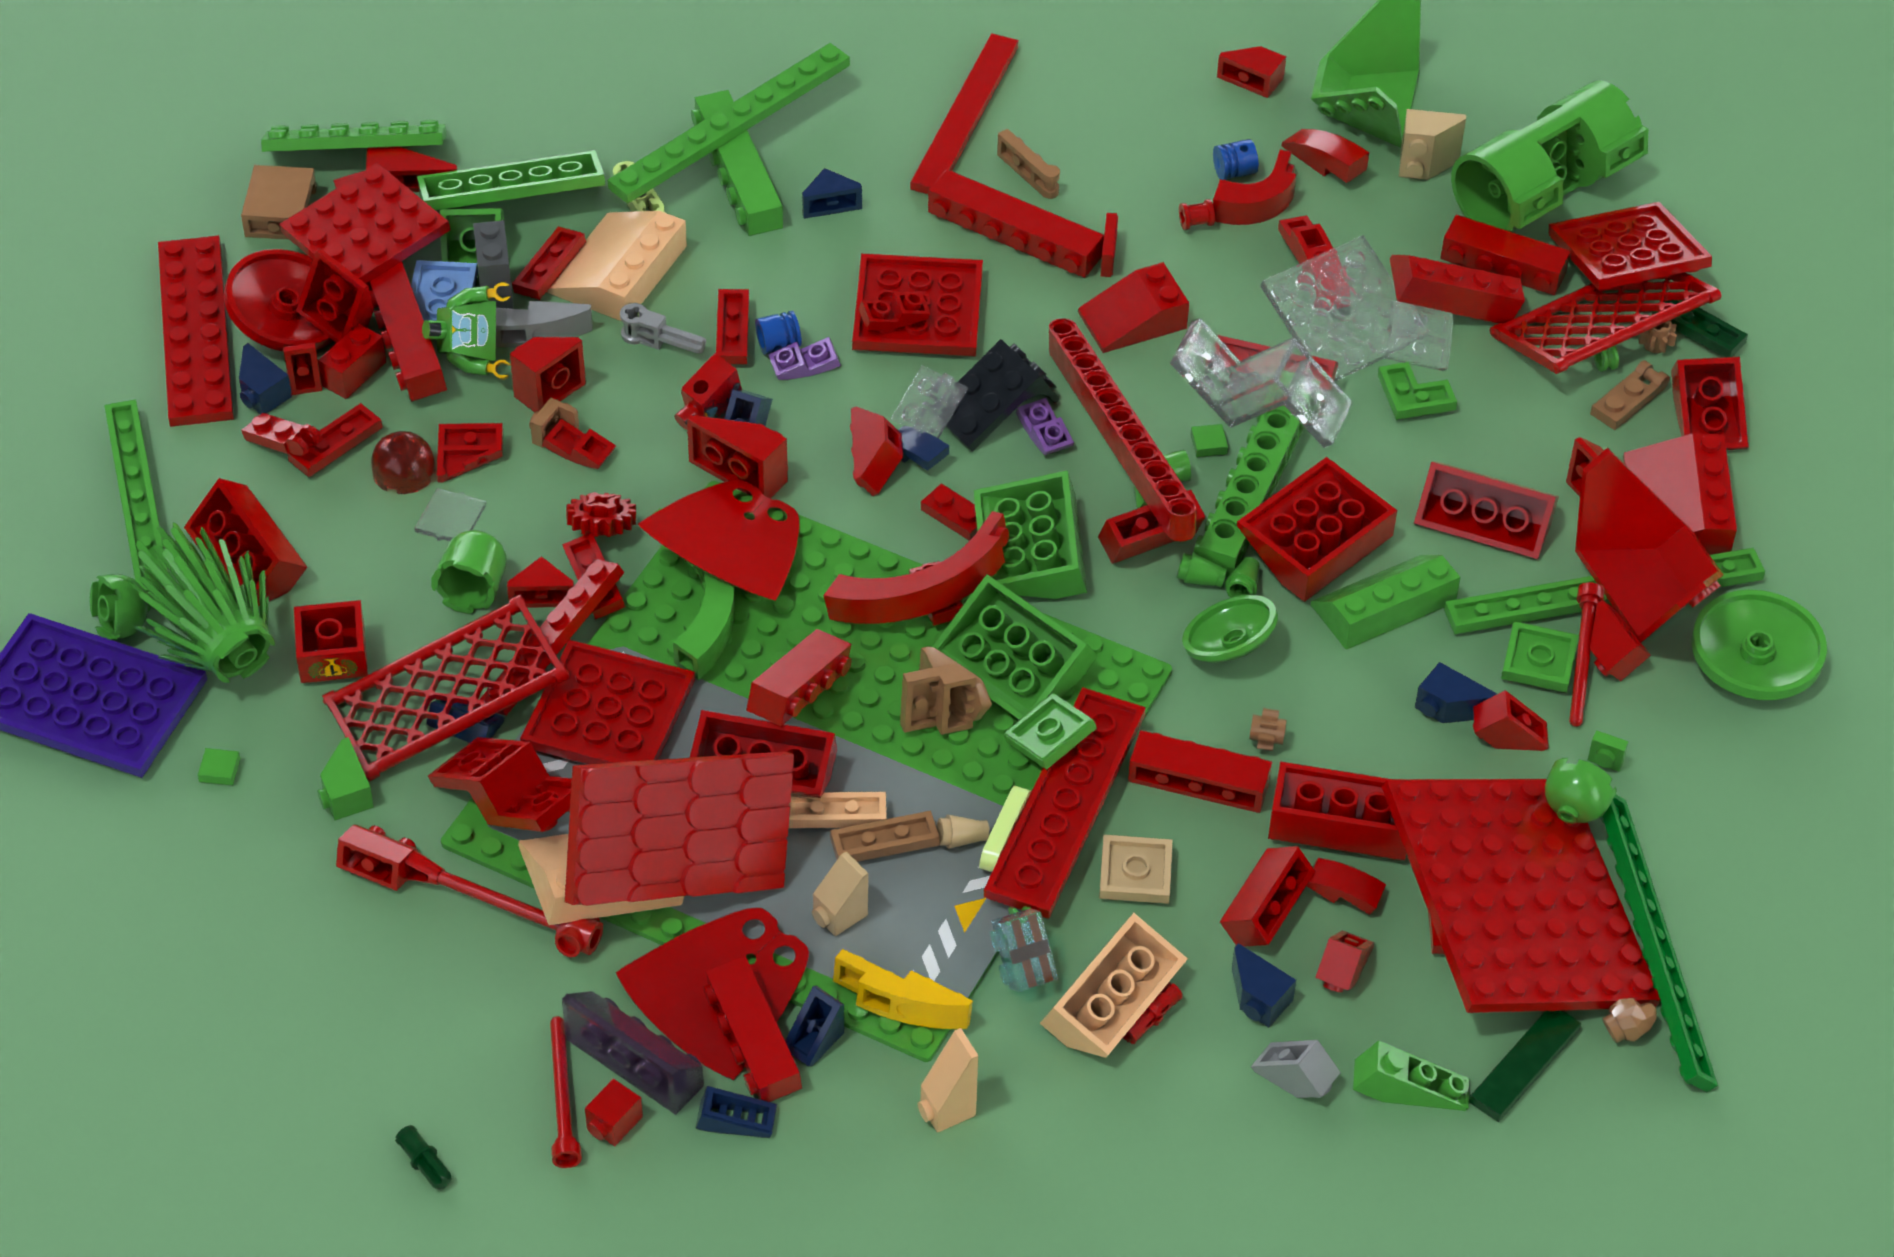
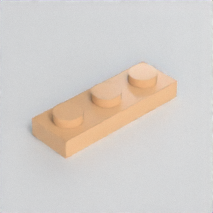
M824 792L821 798L791 793L789 828H844L887 819L886 792Z

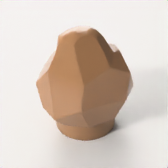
M1634 998L1619 999L1610 1006V1014L1603 1017L1602 1020L1615 1043L1624 1039L1629 1042H1635L1652 1028L1656 1021L1657 1010L1652 1003L1640 1004Z

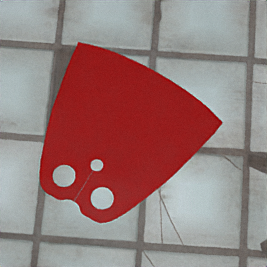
M732 480L687 495L655 512L637 525L663 546L704 571L743 590L776 601L795 556L800 524L797 511L781 500H773L764 496L759 488L748 482ZM739 488L745 489L752 494L753 498L749 502L739 501L733 496V491ZM774 507L782 509L786 512L787 519L776 521L769 517L767 511ZM744 513H752L755 519L749 520L745 518Z
M756 907L733 912L689 930L639 957L615 973L633 1002L666 1037L704 1066L734 1080L745 1066L743 1063L740 1065L736 1064L730 1049V1045L734 1044L731 1035H723L716 1018L721 1013L717 1005H709L705 996L703 986L708 985L705 971L747 954L755 955L756 961L750 964V967L776 1022H778L803 976L809 958V951L807 946L796 936L782 933L777 926V919L768 911ZM756 919L765 925V931L761 937L750 939L743 934V925L749 920ZM787 946L794 950L796 956L791 964L780 966L775 963L773 953L779 947Z

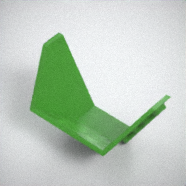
M1378 0L1320 60L1311 100L1319 106L1318 109L1322 114L1401 148L1407 109H1412L1420 72L1421 0Z

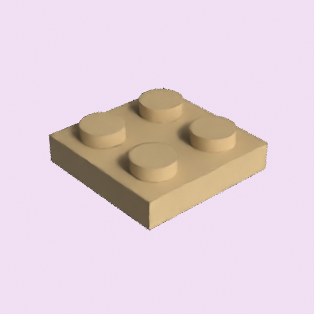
M1103 835L1099 899L1169 904L1173 840Z

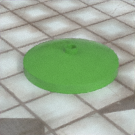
M1738 590L1713 599L1697 616L1691 638L1692 651L1696 662L1714 683L1736 695L1757 700L1784 699L1803 692L1819 677L1827 654L1826 637L1815 617L1797 602L1780 594L1763 590Z

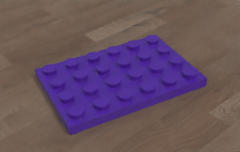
M28 613L0 653V730L142 778L208 680L207 674L204 670L158 658L159 655Z

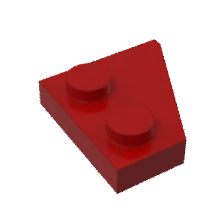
M503 423L439 424L438 483L445 482L503 457Z

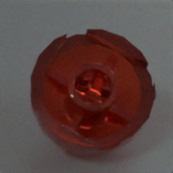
M411 431L392 432L382 437L374 447L371 456V470L374 482L385 491H387V488L397 490V494H409L423 489L431 482L430 477L436 471L431 446L420 435Z

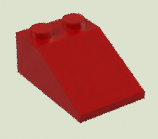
M319 248L315 252L296 312L337 343L358 323L368 328L374 309L369 286Z
M1164 262L1133 271L1080 306L1078 313L1102 353H1106L1187 329L1189 301Z
M1740 357L1677 360L1671 370L1674 405L1681 436L1692 433L1724 434L1726 450L1748 449Z
M690 415L687 418L690 463L724 482L732 480L748 482L759 488L761 493L770 499L788 482L787 438L781 433L756 423ZM738 489L744 493L752 495L749 491L745 489Z

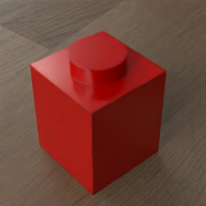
M613 1078L585 1107L588 1131L596 1139H604L615 1147L643 1118L642 1098Z

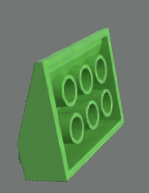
M1068 470L974 490L977 531L992 511L1004 514L1006 528L1009 530L1008 542L1002 547L1005 563L992 576L993 579L1019 596L1058 599L1087 593L1076 494Z
M986 574L932 646L981 678L990 699L1019 720L1053 693L1060 698L1080 681L1098 657L1087 643L988 574Z

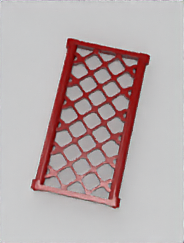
M1686 272L1671 275L1668 278H1655L1665 279L1662 282H1648L1646 280L1640 284H1626L1611 289L1619 290L1617 293H1601L1606 290H1598L1593 284H1590L1508 322L1490 327V334L1496 340L1503 342L1541 364L1551 372L1559 374L1578 362L1702 305L1718 301L1722 295L1716 287ZM1672 289L1685 290L1683 292H1667L1668 290ZM1626 290H1641L1638 293H1623ZM1647 290H1663L1662 292L1654 293L1645 292ZM1584 300L1595 301L1593 304H1577ZM1649 300L1660 301L1659 303H1643L1644 301ZM1668 300H1682V302L1677 304L1665 303ZM1602 301H1617L1614 304H1599ZM1623 301H1639L1634 304L1621 303ZM1559 311L1570 312L1569 315H1553ZM1644 311H1658V313H1655L1651 316L1647 314H1640ZM1577 312H1592L1590 315H1575ZM1598 312H1614L1611 315H1597ZM1620 312H1636L1635 314H1619ZM1535 322L1546 324L1544 326H1528ZM1624 322H1632V323H1634V324H1631V325H1629V326H1627V327H1625V326H1617V325H1616L1617 323H1624ZM1553 323H1568L1566 326H1550ZM1574 323H1590L1587 326H1572ZM1596 323H1612L1608 326H1594ZM1530 334H1543L1542 337H1526ZM1550 334H1565L1563 337H1547ZM1572 334H1587L1585 337H1569ZM1593 334H1610L1603 338L1591 337ZM1548 345H1562L1561 348H1545ZM1569 345H1585L1577 350L1567 348Z
M519 594L509 599V603L335 692L332 690L322 695L323 703L332 712L345 738L349 737L366 778L370 782L380 777V773L556 682L560 684L569 679V672L557 658L529 612L525 599ZM521 612L527 624H513L512 616ZM494 625L502 629L497 640L482 639V631ZM509 631L524 632L520 642L517 644L504 642ZM530 635H535L541 645L540 647L525 646ZM466 640L467 643L472 644L467 655L452 654V647ZM480 646L494 647L488 659L474 658ZM503 649L516 651L513 659L508 663L495 661L499 652ZM523 653L537 654L535 662L531 666L517 665ZM435 655L437 658L442 659L438 670H422L423 661ZM546 656L554 669L548 672L539 668L542 659ZM451 661L464 663L460 673L457 675L444 673L447 664ZM471 665L486 666L480 678L465 677ZM492 669L507 670L504 679L500 682L487 680ZM404 671L412 675L407 686L392 685V677ZM513 673H529V681L516 688L514 685L509 684ZM428 677L434 678L428 690L413 689L418 678ZM442 680L453 681L455 685L448 694L438 693L435 691L439 682ZM463 684L477 685L471 697L457 696ZM375 686L377 689L382 690L376 702L362 701L363 692ZM484 688L499 689V697L485 703L479 699ZM391 692L404 694L400 703L396 706L384 704L387 695ZM411 696L425 697L419 709L405 708ZM434 699L447 701L443 711L440 713L427 711L430 702ZM343 702L352 706L345 718L342 717L337 708ZM454 703L469 705V712L457 719L448 715ZM359 708L374 709L367 721L353 719ZM382 711L395 713L391 723L388 725L375 723L378 714ZM401 716H416L413 726L409 729L396 727ZM426 718L438 720V728L425 735L423 732L418 731L422 720ZM349 728H364L361 738L355 741ZM372 731L386 732L380 744L366 743ZM394 734L408 736V744L394 751L393 748L388 747V743ZM362 751H377V760L368 764Z

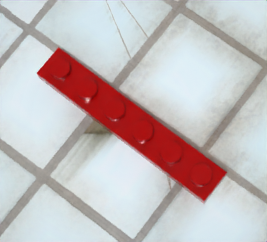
M596 559L588 566L583 576L568 590L563 600L548 614L547 619L539 627L556 655L622 577L624 571L618 563ZM533 634L529 637L525 646L540 647L541 645ZM523 653L517 665H533L537 654ZM547 656L542 659L539 668L545 670L551 663ZM504 669L495 681H502L507 670ZM513 673L509 684L514 685L516 688L529 681V673ZM488 687L480 700L488 703L499 697V689ZM517 703L498 712V714L507 716Z

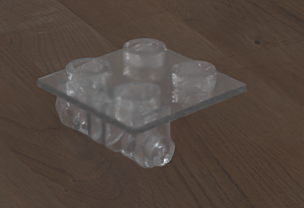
M921 366L890 419L902 426L912 427L922 434L925 431L939 438L968 387L954 381L955 379L946 373L941 375L925 366Z

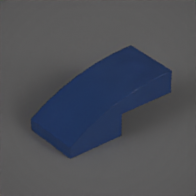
M902 426L898 430L902 434L903 458L901 461L903 463L911 459L928 471L949 455V445L925 431L909 426Z

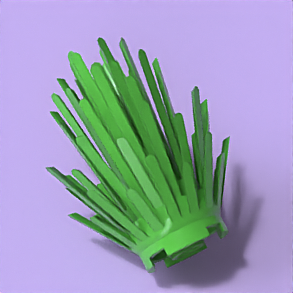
M173 522V527L170 529L176 540L168 535L163 528H156L163 538L162 544L166 549L164 550L160 544H156L154 551L171 572H167L156 556L138 540L136 542V547L139 550L138 557L153 572L152 574L145 566L139 567L142 573L149 579L148 581L145 577H140L141 583L149 592H146L134 580L127 579L128 583L139 592V597L156 609L191 639L189 640L157 621L147 618V623L155 627L156 632L141 625L134 626V628L158 639L159 641L157 642L171 647L167 651L170 654L179 656L174 657L163 654L158 658L183 664L187 667L214 672L217 678L225 683H230L228 678L241 675L245 679L258 671L270 658L267 651L270 644L275 646V641L268 632L269 596L266 597L265 571L263 570L259 575V615L256 586L253 579L249 551L244 555L245 560L242 556L239 559L243 584L240 586L226 542L223 539H219L229 576L203 527H201L200 534L208 549H206L200 538L196 537L195 540L205 558L204 561L192 542L188 541L178 524Z

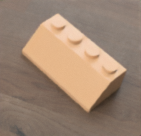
M1133 913L1040 1024L1066 1047L1106 1058L1188 958Z

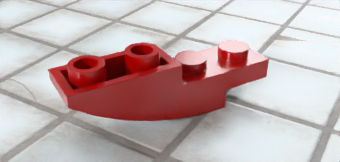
M1307 215L1279 220L1278 231L1301 265L1300 277L1321 310L1328 312L1351 307L1352 300L1344 273L1333 246L1320 223L1313 225Z

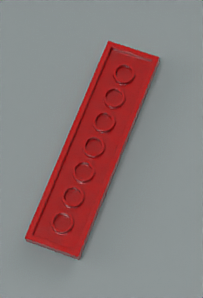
M218 235L158 242L167 404L170 427L234 420L220 237Z
M1082 687L1074 707L1092 718L1097 729L1047 770L1045 768L1042 769L984 888V898L1020 910L1024 906L1031 907L1032 914L1047 919L1050 918L1139 730L1146 711V707Z

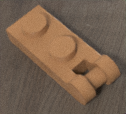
M1009 129L999 132L997 155L1043 197L1048 199L1056 198L1059 194V184L1057 182L1060 179V169L1056 165H1048L1044 162L1039 154L1034 153L1025 145L1020 137H1016Z
M1643 360L1638 364L1635 371L1592 405L1590 414L1613 430H1616L1662 392L1668 385L1670 376L1663 371L1658 373L1653 369L1652 364ZM1646 379L1651 383L1647 385L1643 381Z

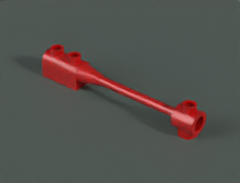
M354 824L338 839L336 867L395 891L407 880L434 885L441 884L555 930L556 947L564 956L576 957L580 952L591 955L601 940L603 923L600 922L599 918L548 925L543 910L446 872L444 868L421 854L411 839L404 837L397 841L389 838L379 826L374 825L366 829Z

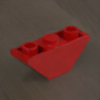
M855 406L851 408L852 423L850 424L853 440L851 452L854 457L853 478L859 487H864L872 496L879 494L903 458L902 434L884 416Z

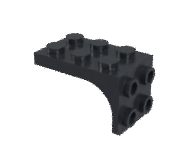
M1000 339L930 411L973 452L1025 400L1039 394H1045L1054 403L1059 398L1053 392L1057 387L1046 376L1047 374L1034 361L1031 362L1015 343L1009 347Z

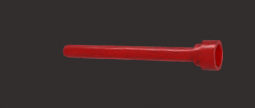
M1592 582L1580 584L1577 592V602L1582 609L1569 717V722L1574 727L1580 726L1583 722L1591 654L1590 643L1597 603L1604 600V588Z
M555 1016L550 1021L558 1138L551 1147L552 1163L559 1168H572L580 1164L582 1160L581 1145L572 1134L565 1022L562 1017Z

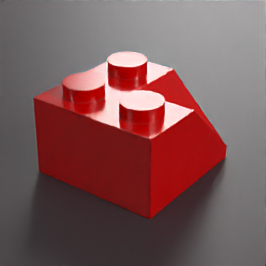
M533 337L524 344L517 346L510 353L514 397L534 413L540 411L550 398L562 401L586 384L583 342L579 337Z

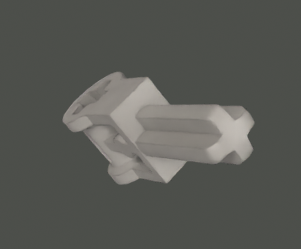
M630 303L620 310V319L624 323L621 336L628 344H643L659 350L663 343H667L699 354L705 349L706 339L704 337L667 326L666 316L649 311L641 304Z

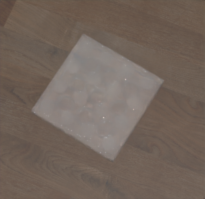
M1364 235L1263 280L1260 285L1303 354L1339 363L1334 382L1425 340L1428 335L1411 307L1397 302L1394 281Z

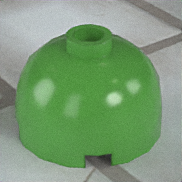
M122 574L97 576L96 578L99 581L92 582L89 597L92 617L98 616L102 626L95 627L97 633L101 637L113 641L132 636L138 631L134 626H143L147 618V612L151 609V606L139 597V592L128 583L127 579L134 580L138 585L139 583L135 579Z
M1568 758L1556 760L1546 779L1545 796L1548 804L1557 816L1567 823H1588L1603 816L1617 792V788H1612L1610 785L1612 781L1610 775L1600 767L1585 760L1579 759L1577 764L1567 763Z

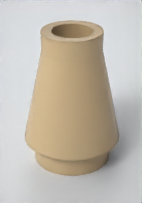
M947 814L945 818H939L937 821V831L940 837L939 845L951 849L979 841H987L989 837L988 821Z

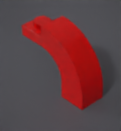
M1280 149L1272 173L1262 181L1243 184L1220 179L1213 198L1215 222L1230 225H1250L1267 221L1283 212L1291 203L1295 192L1297 174L1294 173L1295 165L1290 164L1291 151Z

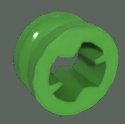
M1616 346L1594 355L1596 367L1600 372L1606 371L1608 367L1611 370L1618 368L1619 355Z

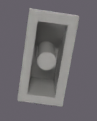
M1318 1040L1271 1042L1251 1066L1255 1073L1297 1098H1320L1326 1095L1331 1090L1334 1080L1341 1073Z

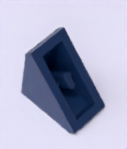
M826 168L802 192V215L804 219L862 209L861 183Z
M813 986L785 1039L791 1055L807 1066H813L844 1034V1004L818 986Z

